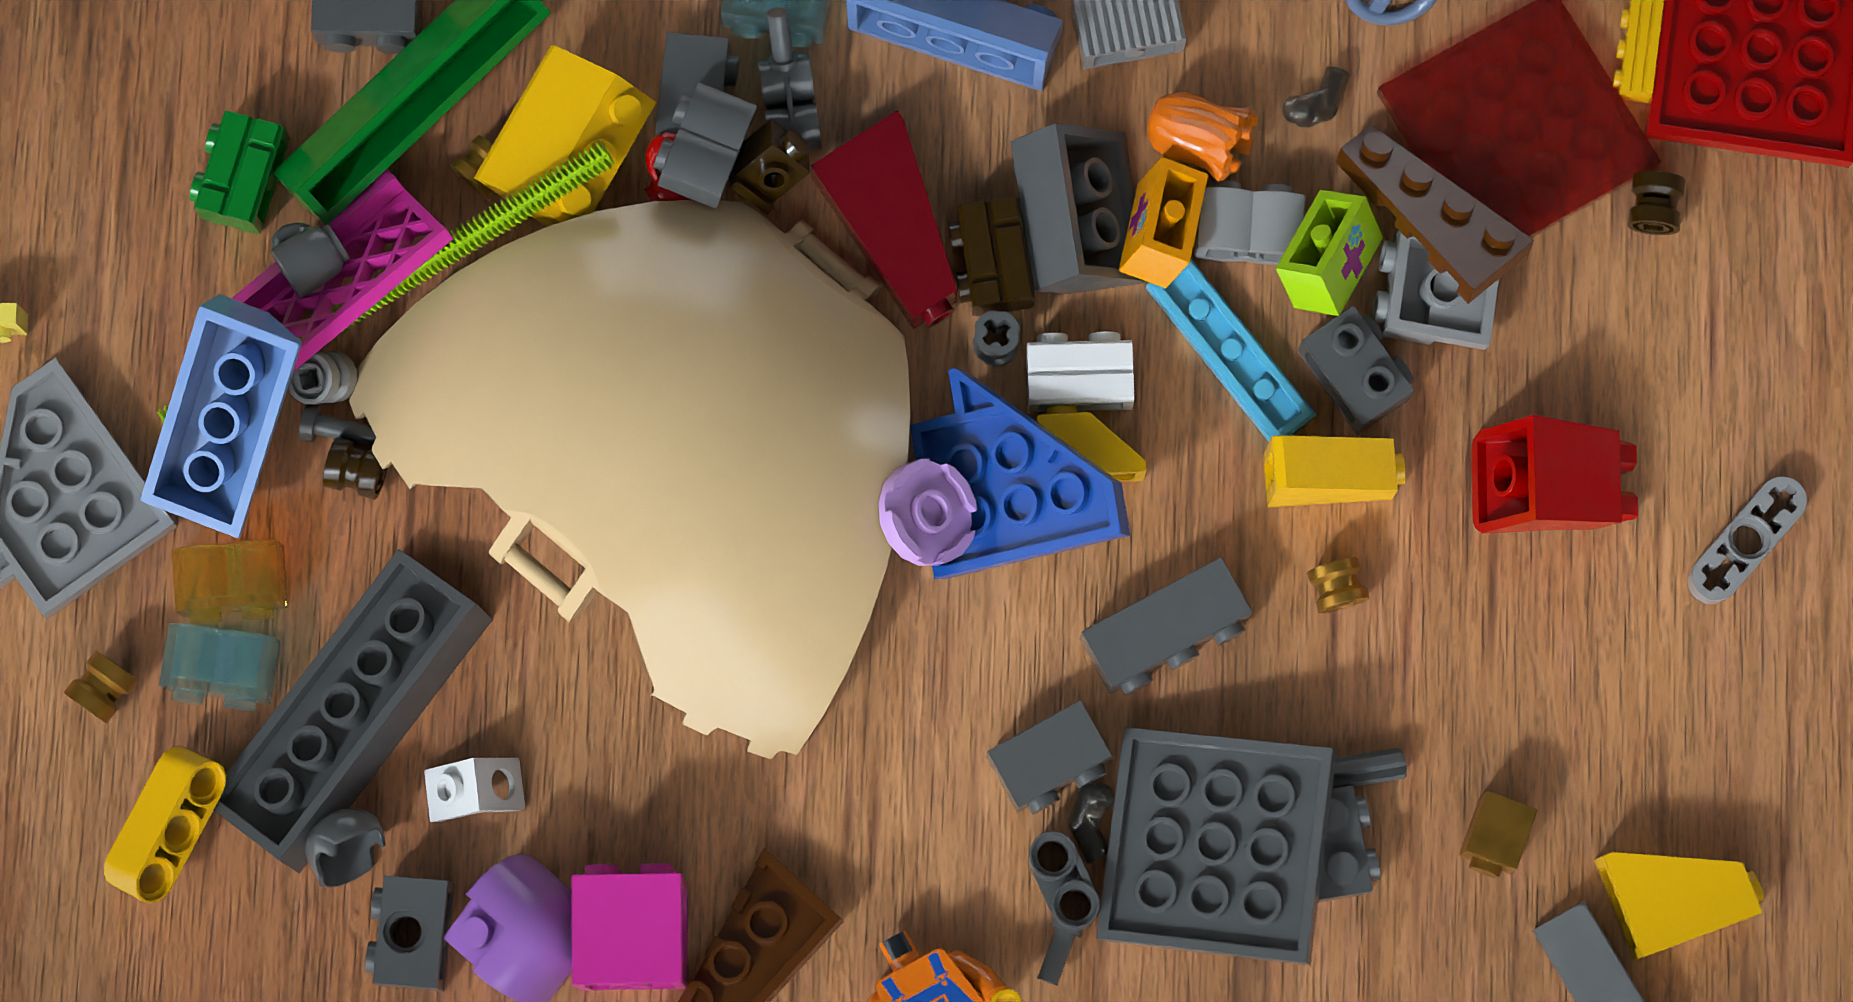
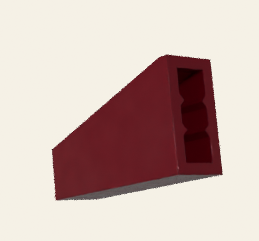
M896 110L810 166L812 180L914 330L923 323H926L928 327L935 326L950 316L954 311L951 305L957 302V288L904 119L899 111Z

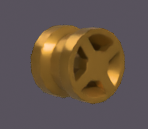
M477 135L471 142L469 153L464 158H456L450 164V167L473 191L482 198L489 200L495 192L474 177L493 144L484 137Z
M1357 557L1330 562L1307 572L1310 583L1317 586L1320 596L1316 602L1319 613L1338 611L1369 600L1367 588L1360 585L1357 576L1361 568Z

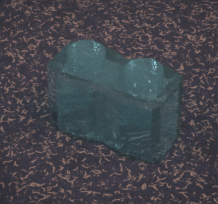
M169 623L159 686L167 691H172L171 700L203 705L204 696L224 698L223 707L254 712L256 703H271L281 642L274 636Z

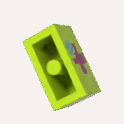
M1320 189L1276 266L1277 273L1295 309L1340 316L1383 239L1365 196Z

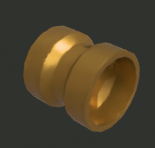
M95 650L86 662L87 671L80 679H73L64 693L107 724L117 711L116 700L124 694H130L139 680L105 655Z

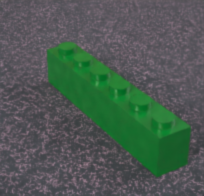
M455 0L272 173L303 208L324 225L329 224L548 17L551 12L541 0Z

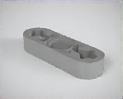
M1780 476L1765 483L1689 570L1687 584L1691 594L1698 601L1705 604H1718L1729 598L1800 518L1806 509L1807 496L1799 482L1790 477ZM1770 491L1775 495L1780 494L1782 491L1787 492L1791 496L1787 502L1789 508L1792 509L1791 512L1783 509L1769 523L1760 518L1774 502L1773 497L1769 495ZM1754 509L1758 516L1752 515L1751 510ZM1748 526L1758 532L1761 538V547L1757 553L1747 555L1736 549L1733 543V534L1737 528ZM1770 526L1777 528L1775 534L1771 530ZM1719 547L1722 549L1725 556L1717 553V549ZM1726 557L1731 562L1743 566L1742 572L1734 564L1724 573L1720 579L1721 583L1725 586L1724 590L1716 586L1709 591L1703 586L1707 578L1702 572L1703 568L1711 572Z

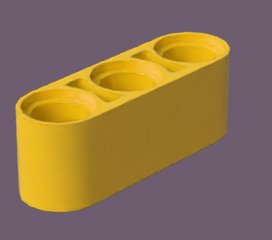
M175 746L164 752L107 855L104 864L106 880L113 886L146 903H155L166 897L176 882L226 785L224 768L218 762L187 747Z

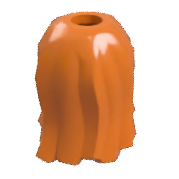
M1177 92L1164 95L1156 101L1147 123V137L1153 148L1166 158L1199 166L1207 170L1217 181H1224L1230 173H1236L1242 164V161L1236 159L1231 151L1249 155L1254 141L1251 138L1253 133L1252 127L1258 124V118L1249 107H1223L1197 94Z

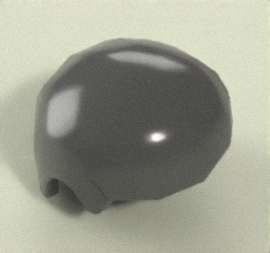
M358 809L334 811L319 821L308 834L305 854L320 886L335 888L352 882L369 872L375 863L372 851L374 844L378 843L381 847L386 845L383 828L374 814Z

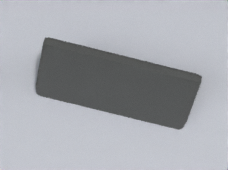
M1585 902L1571 907L1532 930L1575 1002H1644Z

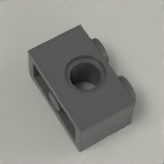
M384 875L383 887L374 888L371 904V918L379 920L377 941H369L366 951L365 970L366 973L373 974V984L384 987L444 991L448 942L443 937L450 929L454 895L453 883L447 880ZM406 919H416L422 929L420 940L412 947L401 948L395 938L398 925Z

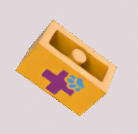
M1162 156L1156 161L1137 184L1119 266L1120 272L1167 288L1190 263L1208 179L1207 173Z

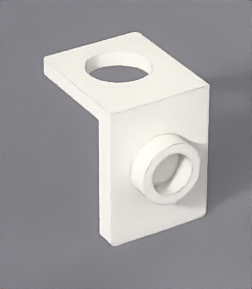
M471 758L424 771L430 822H441L480 812L525 810L519 758ZM496 770L502 771L509 781V794L504 800L495 794L492 787V776Z

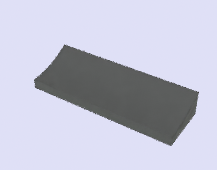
M398 549L228 770L224 791L214 811L276 859L300 874L308 863L305 854V844L312 828L332 812L351 807L493 619L472 600Z

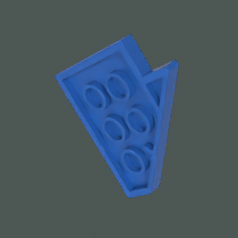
M957 368L948 370L955 409L954 414L910 425L915 461L930 459L929 461L939 465L947 463L955 467L969 483L977 506V511L971 512L972 524L970 531L975 530L973 541L963 555L947 563L932 566L935 579H948L1131 536L1122 483L967 371Z

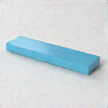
M1190 259V263L1167 288L1150 282L1146 284V290L1268 442L1272 436H1292L1315 419L1317 414L1192 259Z

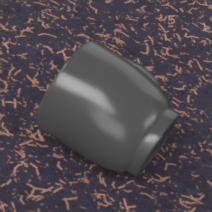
M298 222L287 224L278 229L271 239L270 252L289 284L300 298L307 296L333 279L343 269L345 262L350 260L346 250L329 224L323 227H311L306 223Z

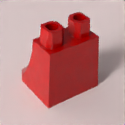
M1530 415L1482 429L1473 439L1471 445L1473 524L1481 533L1594 530L1633 520L1639 516L1638 497L1635 496L1634 492L1621 491V474L1633 472L1634 467L1637 465V447L1635 444L1620 440L1619 430Z

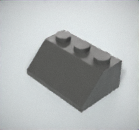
M1054 123L1012 140L1014 172L1017 180L1034 291L1074 294L1138 285L1147 282L1119 271L1135 198L1125 133Z

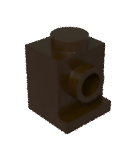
M770 119L743 142L729 176L730 188L765 214H769L774 209V202L810 173V151L806 141L796 131H787L773 119Z

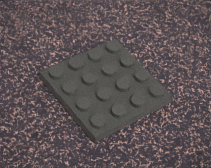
M1124 727L1096 939L1311 966L1337 751L1326 747Z

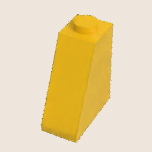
M1272 436L1263 455L1267 508L1392 500L1398 491V485L1405 484L1403 453H1395L1393 438Z
M1611 852L1594 860L1633 960L1763 913L1759 902L1764 901L1761 884L1753 871H1746L1743 862Z

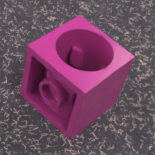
M672 864L639 865V874H622V870H619L617 865H586L585 875H572L573 986L581 991L685 989L687 987L688 882L681 873H675V869H672Z

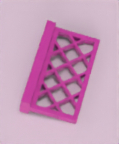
M388 169L329 223V226L350 258L333 279L307 296L300 298L275 262L232 297V299L269 312L296 337L304 336L301 340L302 345L293 372L453 240V237L446 228L404 189ZM427 235L418 244L411 246L415 237ZM396 242L392 251L381 253L384 244ZM385 269L377 278L371 280L374 271ZM355 275L351 285L341 287L345 277ZM345 302L336 312L330 314L334 304ZM315 309L311 318L300 320L304 311Z

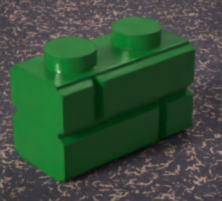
M228 110L224 111L220 124L213 123L211 125L205 143V151L210 154L205 173L198 171L195 174L190 188V201L195 202L193 208L202 219L224 226H232L235 229L254 234L261 233L278 180L272 172L283 163L290 142V136L283 126L258 118L253 119L250 116Z

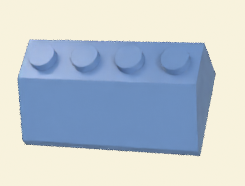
M846 0L848 29L1039 91H1043L1062 34L1063 20L1055 18V13L1046 7L1028 4L1024 8L1006 2L1007 0Z
M222 294L199 306L140 501L235 538L242 536L302 345V341L269 312Z

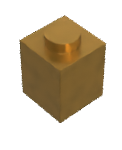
M1487 790L1479 797L1459 856L1471 860L1470 869L1493 878H1499L1501 872L1510 874L1516 871L1538 809Z

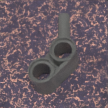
M783 7L772 8L767 12L772 54L768 59L758 60L764 106H767V110H765L766 122L773 119L787 131H796L806 141L809 151L822 149L816 103H813L812 100L815 99L809 53L798 55L797 52L793 51L788 11Z
M1050 831L1041 834L1034 840L1030 846L1027 861L1029 869L1034 875L1053 919L1051 927L1055 928L1037 979L1057 986L1075 936L1081 937L1083 930L1093 923L1099 913L1100 902L1074 843L1063 833ZM1057 844L1063 848L1067 855V864L1064 868L1051 872L1040 866L1037 860V852L1044 845ZM1077 892L1086 897L1090 906L1088 916L1078 921L1069 920L1064 917L1059 905L1061 898L1067 893Z

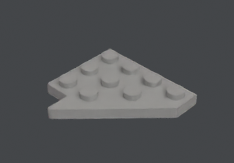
M56 358L12 387L0 445V590L17 579L46 619L53 616L178 527L167 511L140 501L146 482Z

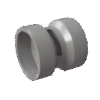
M338 351L317 352L292 373L288 389L297 401L304 404L342 402L349 398L355 389L358 381L357 369L353 361L344 353Z

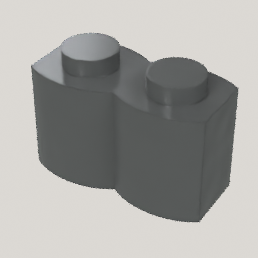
M698 82L693 96L683 92L672 122L681 125L674 141L664 138L653 166L662 171L658 186L716 209L752 122L757 105Z

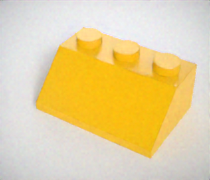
M550 45L474 178L503 198L507 196L512 200L511 193L516 197L518 196L516 190L524 193L523 186L527 190L529 189L528 183L535 186L534 179L540 183L539 176L545 180V172L551 176L550 169L556 173L555 166L563 169L562 162L568 166L567 159L573 163V155L579 159L578 152L584 156L583 149L591 152L589 146L591 145L596 149L595 142L601 146L602 140L615 165H611V169L606 168V172L601 171L599 176H594V179H588V183L583 182V186L578 185V189H572V192H567L566 196H560V200L555 199V203L550 202V206H544L543 210L539 209V212L533 213L532 217L548 227L593 213L654 108L656 101L617 74L560 47Z

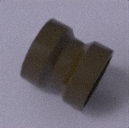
M1648 170L1635 173L1633 175L1631 191L1636 196L1635 205L1629 210L1627 226L1634 231L1652 235H1672L1678 233L1680 230L1681 214L1677 210V203L1684 196V177L1664 171Z
M337 436L331 444L323 473V486L339 491L346 487L356 489L359 496L376 500L382 490L388 468L382 469L371 450L372 446L363 449L357 447L353 440Z

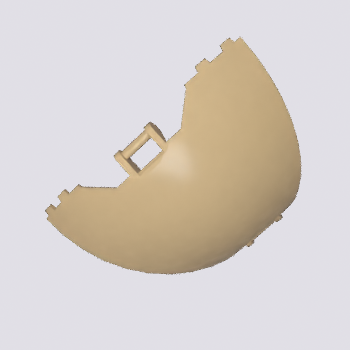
M695 200L653 201L600 210L550 225L505 244L454 273L416 302L376 342L357 367L358 381L349 399V403L356 419L366 416L376 436L371 450L382 469L388 468L393 464L409 489L415 487L416 484L482 488L511 517L490 548L489 555L500 564L507 562L559 606L557 612L569 623L574 621L589 605L596 595V590L627 611L644 663L655 688L651 695L686 712L682 722L683 725L705 735L710 734L717 727L750 740L747 752L768 759H772L779 751L797 755L824 716L850 667L869 623L892 548L880 525L878 502L885 481L895 469L907 464L910 392L905 339L903 334L886 317L869 304L880 291L882 284L871 275L865 278L813 235L815 229L805 220H800L789 232L784 234L763 215L745 203L723 200L719 201L716 209ZM799 251L803 252L807 257H809L812 261H814L818 266H820L824 271H826L830 276H832V277H833L836 281H838L842 286H844L847 290H849V292H847L843 287H841L837 282H835L831 277H829L826 273H824L820 268H818L814 263H812L808 258H806V257H805L802 253H800ZM534 526L539 528L586 568L572 589L521 547Z

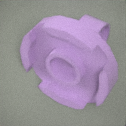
M919 459L895 469L883 484L878 502L880 525L888 543L903 559L918 566H936L963 555L975 535V530L970 531L972 524L971 512L977 511V506L969 483L955 467L947 463L939 465L929 461L930 459Z

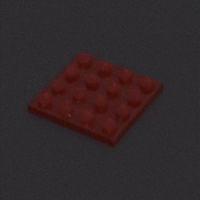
M1534 0L1382 84L1376 91L1416 157L1530 238L1631 183L1635 173L1652 171L1662 162L1562 0Z

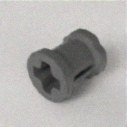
M991 310L981 315L976 321L973 348L978 359L984 364L993 367L1004 366L1017 355L1020 326L1015 317L1005 311ZM991 330L996 335L1001 334L1003 331L1006 332L1005 346L1002 347L998 342L987 345L988 331Z

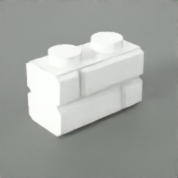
M1104 331L1089 334V341H1068L1067 334L1044 333L1037 336V342H1027L1028 413L1046 412L1047 408L1059 405L1077 406L1078 411L1132 410L1134 404L1132 340H1120V333Z

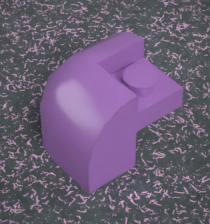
M522 854L509 856L489 869L466 893L471 901L443 938L475 966L472 972L504 995L518 1002H549L572 971V890L533 856Z

